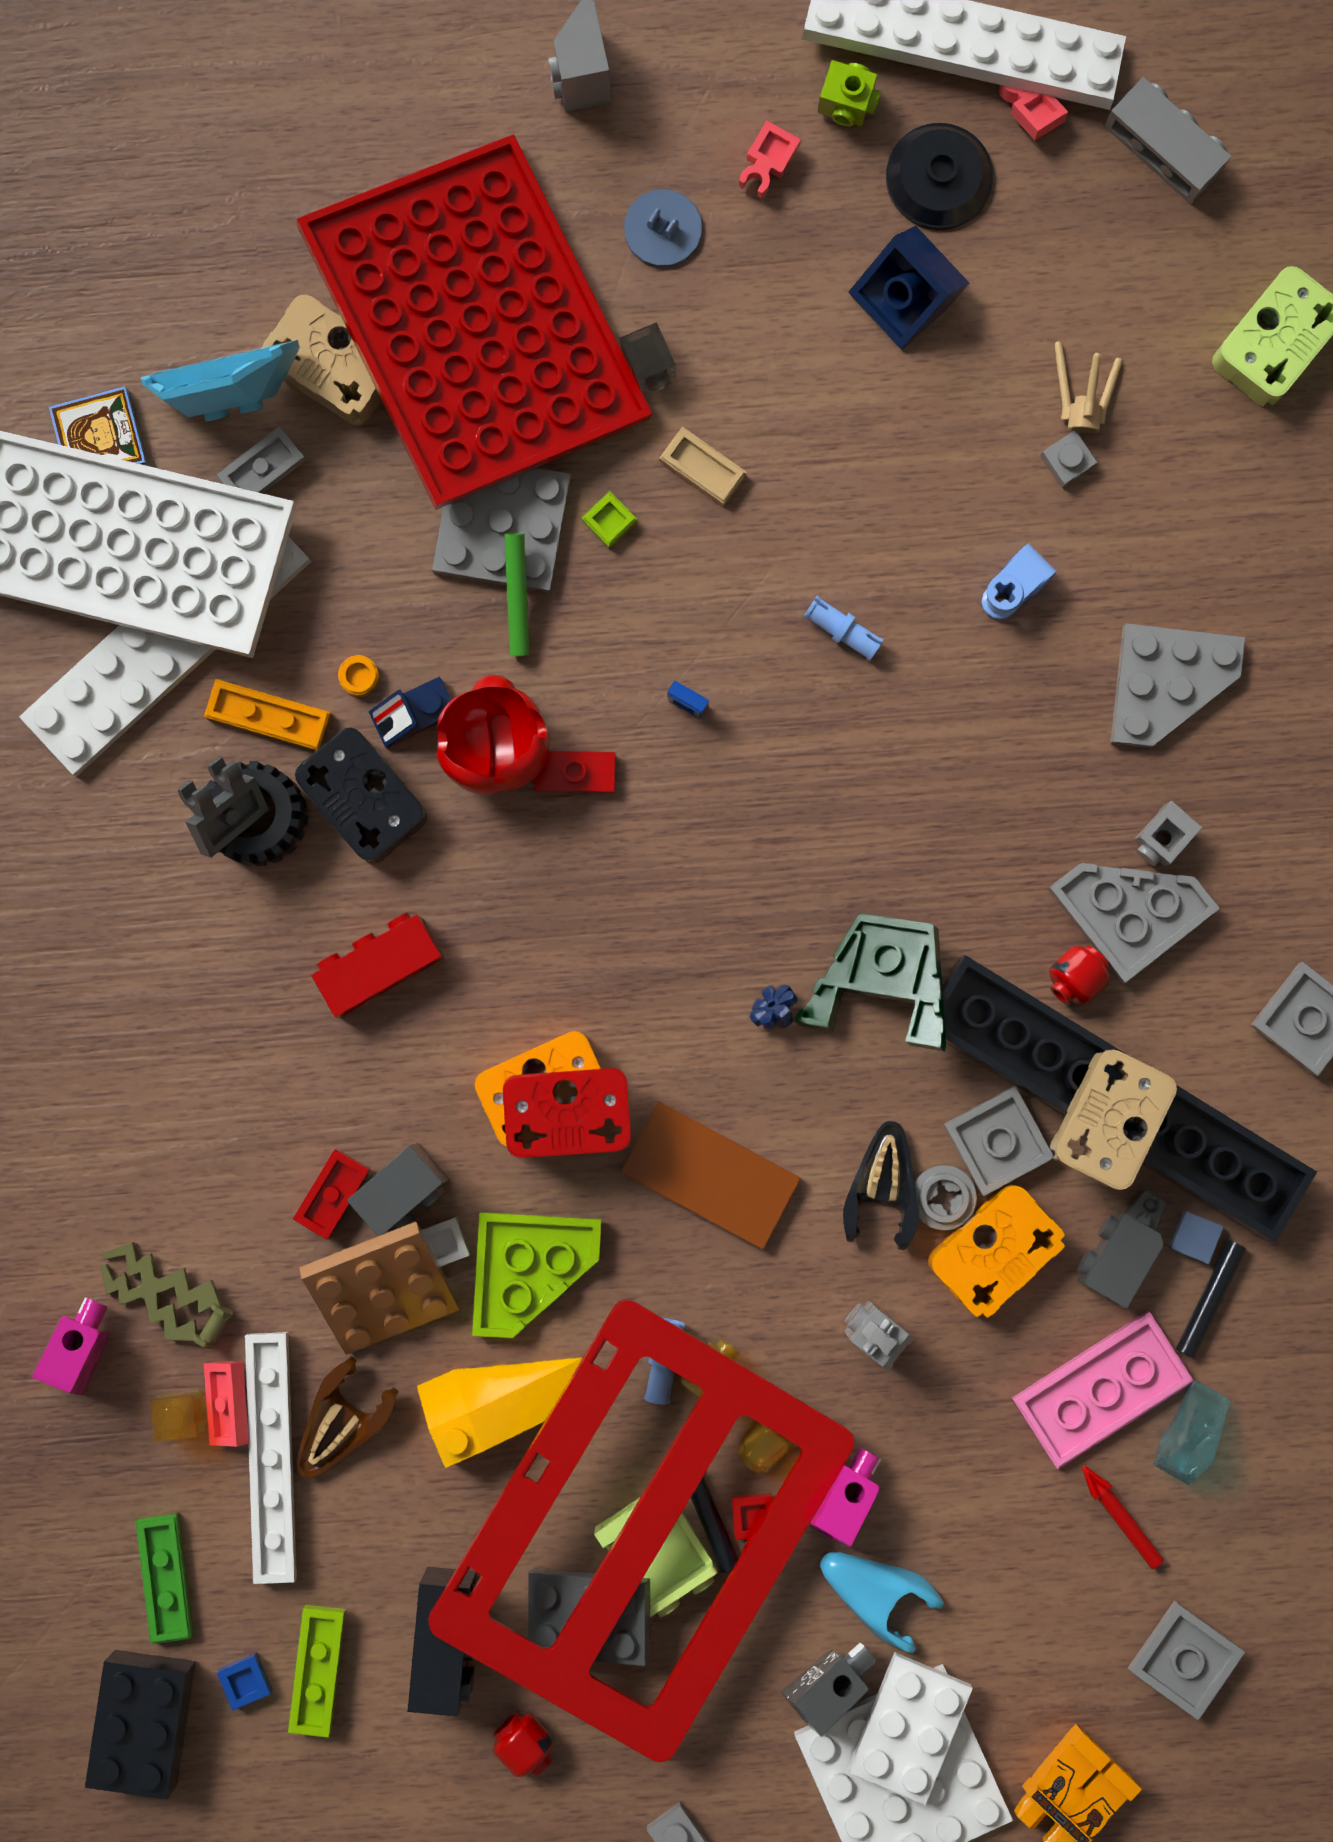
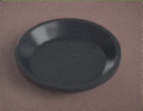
M948 123L926 124L908 132L895 145L886 168L887 191L896 209L912 223L928 229H951L970 221L986 204L993 185V166L984 145L968 130Z

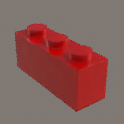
M408 912L387 923L390 929L378 937H375L373 933L367 934L352 943L354 948L352 952L341 958L338 953H335L316 964L319 970L311 974V977L335 1018L347 1015L444 959L421 916L416 914L410 917Z

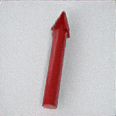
M1082 1466L1091 1497L1094 1500L1098 1499L1148 1566L1151 1569L1160 1566L1164 1558L1112 1492V1485L1090 1468Z

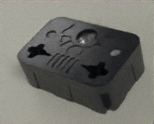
M344 728L296 769L295 780L355 853L366 862H381L408 837L414 835L426 823L427 812L368 740L355 728ZM319 770L323 774L327 773L325 779L328 781L327 785L331 788V791L318 783L314 784L316 778L313 774ZM374 775L379 778L384 775L386 776L383 780L385 787L380 792L376 789H372L370 792L368 790L372 785L369 779ZM361 826L373 834L381 833L377 837V841L380 844L376 848L370 845L363 846L366 844L367 839Z

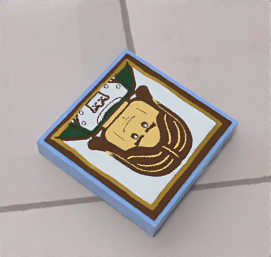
M126 387L49 407L58 445L148 466L129 390Z

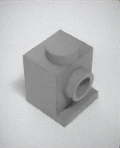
M1170 801L1159 809V812L1134 839L1140 845L1136 851L1152 866H1156L1158 862L1163 866L1169 865L1202 827L1173 801ZM1158 831L1165 832L1168 836V842L1164 846L1156 841L1155 837Z

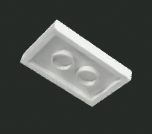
M894 1652L848 1765V1773L926 1806L972 1692L971 1684Z

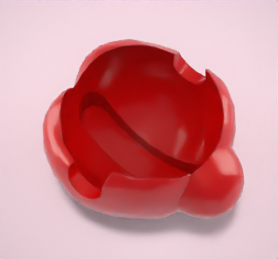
M489 675L481 678L474 684L471 691L459 694L449 701L438 718L437 760L440 767L454 783L471 793L488 796L502 791L520 789L533 781L545 765L550 747V737L545 720L534 701L524 692L515 689L513 682L504 676Z

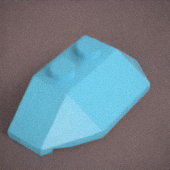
M298 340L160 371L141 377V382L145 388L188 418L204 414L205 421H211L229 416L227 409L234 407L239 408L240 414L264 408L263 400L276 396L300 346Z

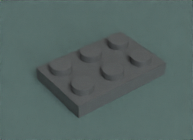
M538 1568L528 1572V1639L544 1648L551 1647L595 1573ZM650 1578L642 1579L594 1661L646 1666L650 1662Z

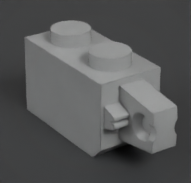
M870 1300L865 1306L858 1303L844 1321L847 1324L844 1332L849 1340L888 1372L905 1347L914 1340L906 1329Z

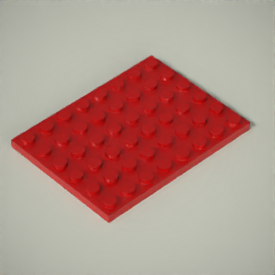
M514 134L297 218L296 226L435 510L650 420L652 412Z

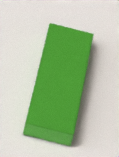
M179 1513L138 1518L136 1520L150 1644L191 1639L194 1636Z

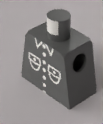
M861 1643L855 1646L845 1657L830 1650L780 1693L802 1720L822 1737L867 1692L868 1687L860 1677L876 1663V1660ZM840 1676L838 1684L833 1687L834 1680Z

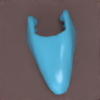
M841 1552L827 1553L820 1562V1568L825 1579L865 1626L882 1642L911 1654L915 1652L917 1647L914 1645L913 1639L910 1636H902L898 1631L887 1627L889 1613L894 1608L896 1602L902 1596L912 1592L919 1598L924 1599L927 1606L931 1609H941L945 1604L929 1581L923 1576L907 1569Z

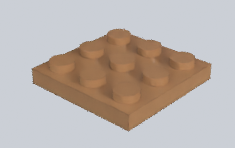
M417 1222L299 1267L303 1283L345 1355L459 1310L457 1298Z

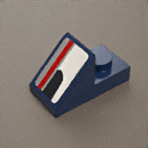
M439 676L405 693L401 689L397 690L368 712L385 748H388L437 725L442 710L451 701V698Z

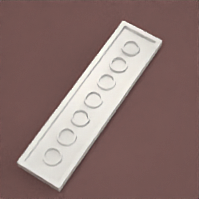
M811 0L802 40L1108 110H1110L1114 100L1126 36L970 0Z
M289 536L270 599L311 563V560ZM119 625L19 717L69 772L77 777L216 649Z

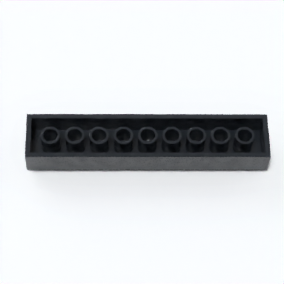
M966 955L959 957L942 985L946 1043L1063 1116H1066L1067 1109L1077 1089H1079L1096 1053H1103L1105 1050L1122 1052ZM1117 1064L1105 1066L1104 1072L1109 1074L1107 1082L1120 1078V1074L1115 1071ZM1176 1085V1095L1142 1164L1262 1239L1276 1242L1317 1174V1171ZM1131 1117L1124 1123L1123 1131L1129 1140L1134 1139L1139 1134L1140 1126L1138 1121Z

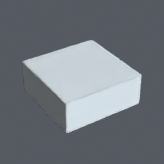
M457 1217L421 1230L440 1267L471 1255Z

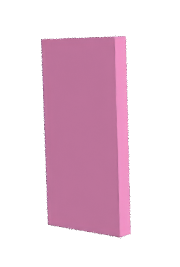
M1146 1311L1013 1396L1012 1400L1054 1466L1059 1469L1187 1387L1194 1380L1152 1314Z

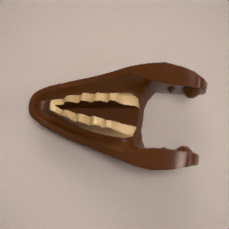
M352 1356L335 1367L324 1378L317 1392L296 1461L297 1471L304 1478L310 1479L321 1475L368 1441L387 1423L393 1411L399 1392L394 1387L382 1393V1403L376 1405L377 1410L374 1413L358 1411L344 1400L340 1393L339 1385L345 1382L344 1378L346 1375H352L356 1371L355 1363L357 1360Z

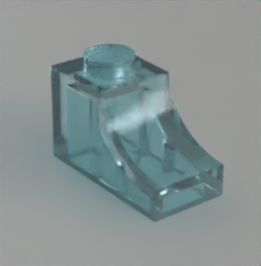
M1194 1380L1187 1387L1183 1401L1174 1419L1162 1434L1153 1465L1190 1485L1213 1464L1231 1400Z

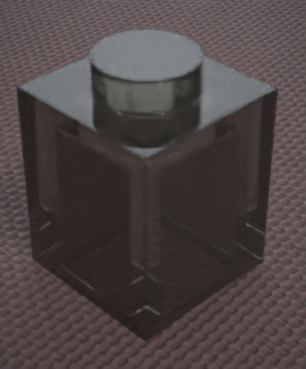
M657 322L620 337L621 351L641 391L649 389L650 392L661 390L672 382V378L676 377L675 362Z

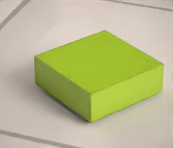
M611 491L581 518L582 522L608 549L638 522L637 518Z

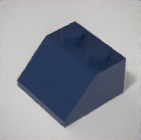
M914 226L895 235L848 293L900 349H903L941 316L970 283L917 226Z

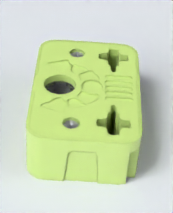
M1286 267L1279 273L1216 351L1212 359L1214 369L1226 380L1232 382L1258 405L1263 407L1268 402L1273 406L1288 391L1333 335V294L1298 267ZM1317 315L1321 316L1324 320L1313 329L1312 325L1315 322V318ZM1262 320L1268 324L1265 330L1259 326ZM1277 370L1278 373L1274 377L1273 384H1268L1265 381L1267 376L1272 375Z

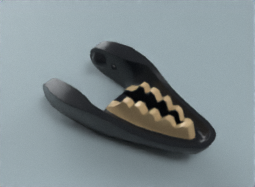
M887 1121L876 1131L849 1190L843 1208V1224L847 1242H854V1239L860 1235V1229L857 1226V1220L860 1218L858 1216V1207L862 1203L867 1202L888 1204L900 1211L901 1220L898 1224L900 1228L894 1237L899 1250H905L915 1235L919 1222L918 1200L906 1135L902 1126L897 1122Z

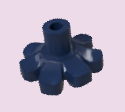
M770 985L763 989L761 992L764 999H756L752 1005L751 1021L757 1027L763 1025L766 1029L774 1027L776 1023L781 1028L791 1025L793 1017L789 1008L795 1005L798 999L790 986L782 985L776 990Z

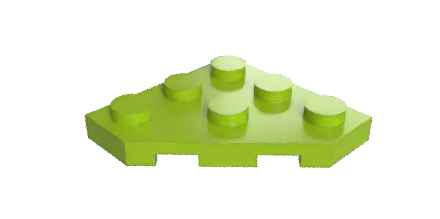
M480 1212L472 1336L514 1338L526 1325L599 1261L602 1219Z

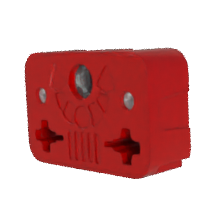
M617 1068L510 1076L503 1084L505 1135L508 1151L517 1158L623 1150L631 1140L628 1081L626 1075ZM562 1080H569L570 1087H577V1095L571 1097L569 1104H564L562 1097L555 1096V1089L562 1086ZM610 1118L613 1119L615 1126H621L622 1133L616 1134L613 1142H608L606 1135L591 1133L590 1130H597L598 1127H603L606 1119ZM525 1124L530 1125L532 1132L547 1134V1136L532 1141L531 1148L525 1147L524 1141L517 1140V1133L524 1130Z

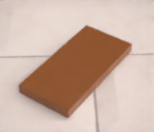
M660 1101L657 1102L620 1171L623 1175L762 1250L801 1177Z

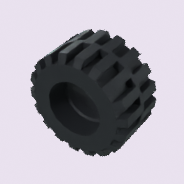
M249 761V764L246 765L238 762L237 764L242 771V776L246 774L255 777L261 792L268 794L273 799L275 818L272 825L263 834L256 837H245L239 834L219 852L236 862L248 866L250 864L267 866L266 863L271 861L277 863L283 860L281 856L286 852L291 854L296 849L293 845L297 839L301 841L305 834L302 832L303 824L307 825L308 816L304 813V808H307L305 799L301 797V790L277 768L269 764L263 765L258 761ZM211 779L206 785L210 789L213 799L224 791L216 781L214 782Z

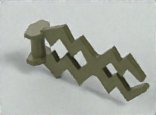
M134 1242L103 1254L104 1259L126 1255L128 1275L132 1276L140 1273L142 1285L130 1290L127 1272L114 1279L109 1265L102 1264L101 1271L106 1295L118 1291L119 1305L143 1298L146 1303L150 1324L164 1320V1340L194 1341L203 1348L213 1349L215 1340L227 1320L233 1316V1310L221 1304L213 1280L190 1290L186 1268L158 1278L155 1273L153 1253L138 1260ZM175 1287L179 1309L198 1301V1313L211 1308L214 1312L201 1334L197 1333L196 1319L178 1327L175 1303L159 1309V1293Z

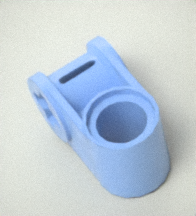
M1028 543L988 585L981 601L984 612L992 619L1001 620L1008 618L1027 599L1039 592L1057 571ZM1004 592L1009 596L1008 600L1005 599L1001 602L995 599L996 595H1001Z

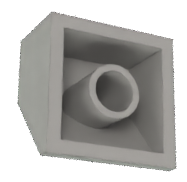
M581 0L553 41L555 57L548 58L554 98H562L565 112L611 103L609 67L594 0Z

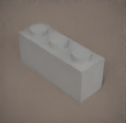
M1144 77L1111 110L1104 125L1109 132L1190 204L1216 179L1232 157L1220 139L1205 133L1198 126L1196 119L1191 113L1184 109L1180 110L1168 99L1167 93L1161 86L1150 83Z

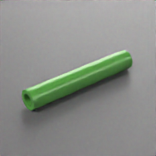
M508 533L504 534L509 650L511 656H525L530 654L525 534Z

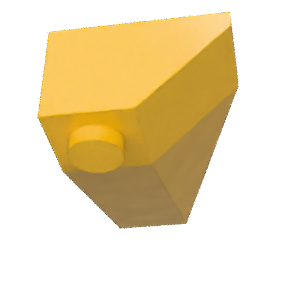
M582 1357L511 1365L501 1364L479 1368H458L417 1385L428 1429L444 1467L447 1468L545 1422L581 1362Z

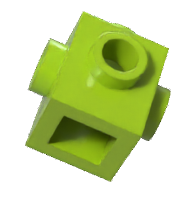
M832 60L820 95L817 113L829 116L834 122L843 126L858 125L862 127L866 114L874 115L881 91L874 89L877 74L872 73L869 68L862 64L850 63L847 65Z

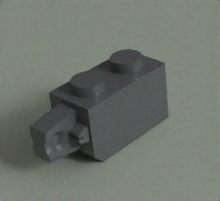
M1142 1189L1124 1212L1117 1211L1115 1216L1109 1215L1099 1229L1098 1236L1101 1237V1240L1094 1252L1088 1250L1079 1263L1077 1271L1081 1272L1078 1281L1127 1309L1164 1246L1161 1234L1155 1230L1166 1202L1153 1193Z

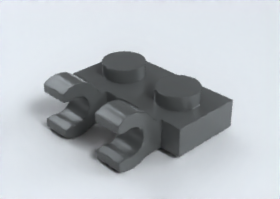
M220 756L208 765L210 775L224 790L213 799L206 785L196 789L194 782L191 780L178 789L181 800L194 813L186 821L187 827L200 854L210 858L269 810L255 777L246 774L242 776V771L237 762L232 761L226 766L223 757Z

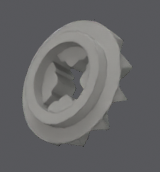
M939 1165L931 1167L918 1176L915 1182V1189L918 1200L919 1219L924 1224L937 1230H951L960 1227L971 1217L976 1206L977 1196L974 1184L966 1173L950 1165ZM937 1181H940V1184L946 1191H960V1194L954 1195V1198L949 1200L950 1207L948 1209L950 1214H947L946 1209H943L940 1203L927 1204V1201L932 1200V1197L938 1195Z

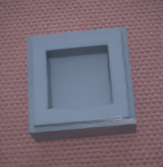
M1183 1210L1168 1248L1209 1264L1223 1226Z

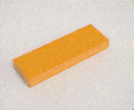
M215 679L204 717L208 720L317 751L323 746L332 714L318 708Z

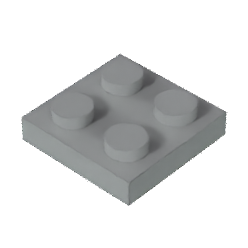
M1300 962L1250 1026L1313 1076H1318L1333 1057V985L1304 962Z
M1016 1086L1008 1088L943 1124L981 1196L993 1192L1052 1160L1054 1157Z
M1174 1600L1130 1663L1128 1669L1188 1714L1199 1720L1245 1652Z

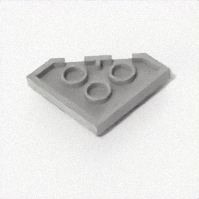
M1126 623L1122 629L1110 744L1151 748L1241 677L1245 637Z
M1080 863L1048 888L1049 892L1091 945L1106 958L1110 969L1122 984L1129 981L1220 909L1195 877L1161 874L1128 868H1112Z

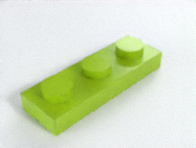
M306 1604L303 1607L288 1733L327 1738L331 1734L346 1609Z

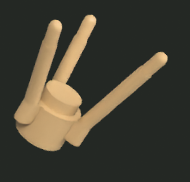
M1058 341L1055 343V353L1062 400L1061 420L1068 421L1069 431L1073 432L1076 430L1077 433L1084 434L1100 432V425H1105L1106 411L1119 375L1122 359H1115L1099 404V398L1095 396L1101 354L1095 353L1090 370L1087 396L1075 397V403L1071 404L1063 346Z

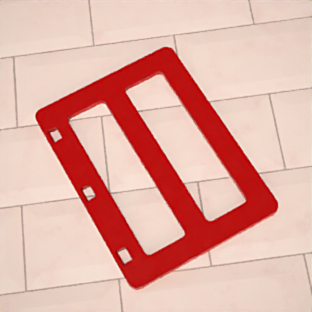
M628 1299L619 1301L612 1308L431 1610L428 1619L430 1630L437 1638L650 1760L665 1762L671 1759L677 1751L854 1447L853 1435L846 1427L639 1303ZM607 1340L617 1350L604 1369L597 1364H593ZM642 1357H650L700 1387L702 1391L701 1396L556 1641L551 1647L544 1648L493 1619L489 1615V1611L636 1364ZM742 1415H747L799 1446L801 1450L800 1455L655 1702L650 1706H645L592 1676L589 1673L590 1667L736 1420ZM538 1454H541L543 1458L550 1462L537 1482L525 1476ZM472 1568L481 1577L468 1596L457 1589L469 1569Z

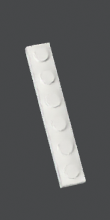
M288 1332L245 1335L253 1584L295 1582L297 1579L289 1336Z

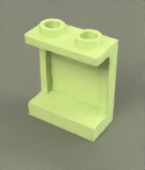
M640 1497L595 1526L594 1535L602 1548L606 1547L608 1551L610 1550ZM683 1512L643 1577L650 1578V1617L656 1613L659 1617L669 1614L679 1606V1598L691 1590L694 1595L698 1594L715 1581L712 1576L717 1573V1565Z

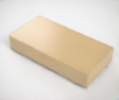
M683 426L659 458L660 463L722 507L725 506L747 475L745 470Z

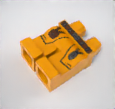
M1075 1723L1038 1767L1032 1778L1029 1777L1022 1785L1026 1794L1021 1798L1014 1812L1032 1831L1046 1815L1053 1819L1056 1823L1043 1836L1044 1842H1091V1838L1101 1831L1108 1819L1127 1799L1132 1801L1142 1789L1117 1762L1105 1753Z

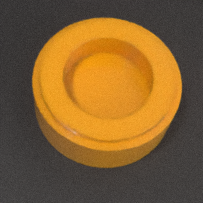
M354 655L343 661L338 671V679L341 686L352 696H367L379 684L380 675L377 666L371 659L362 655Z

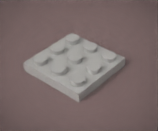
M534 468L444 506L432 567L433 573L507 586L504 534L524 533L527 589L551 593L571 475L569 473Z

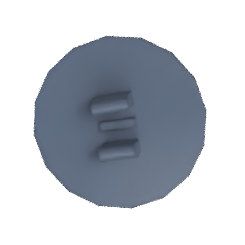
M670 189L652 190L639 196L629 207L624 220L625 240L631 252L643 263L655 267H673L686 261L697 249L702 236L701 216L695 204L684 194Z

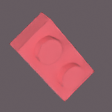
M213 1361L204 1363L209 1445L237 1447L249 1444L243 1361Z

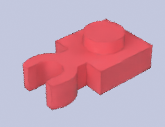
M1000 85L998 91L1002 99L1013 103L1010 114L1034 140H1037L1065 122L1068 111L1055 97Z
M766 120L747 153V160L754 165L748 166L742 171L739 187L744 189L750 179H758L761 185L759 186L757 197L762 199L769 190L770 174L780 179L782 178L800 146L801 139Z

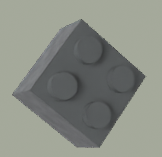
M416 1143L408 1146L348 1198L347 1202L378 1237L411 1224L416 1220L412 1212L419 1206L426 1210L447 1193L442 1186L450 1179L421 1145Z

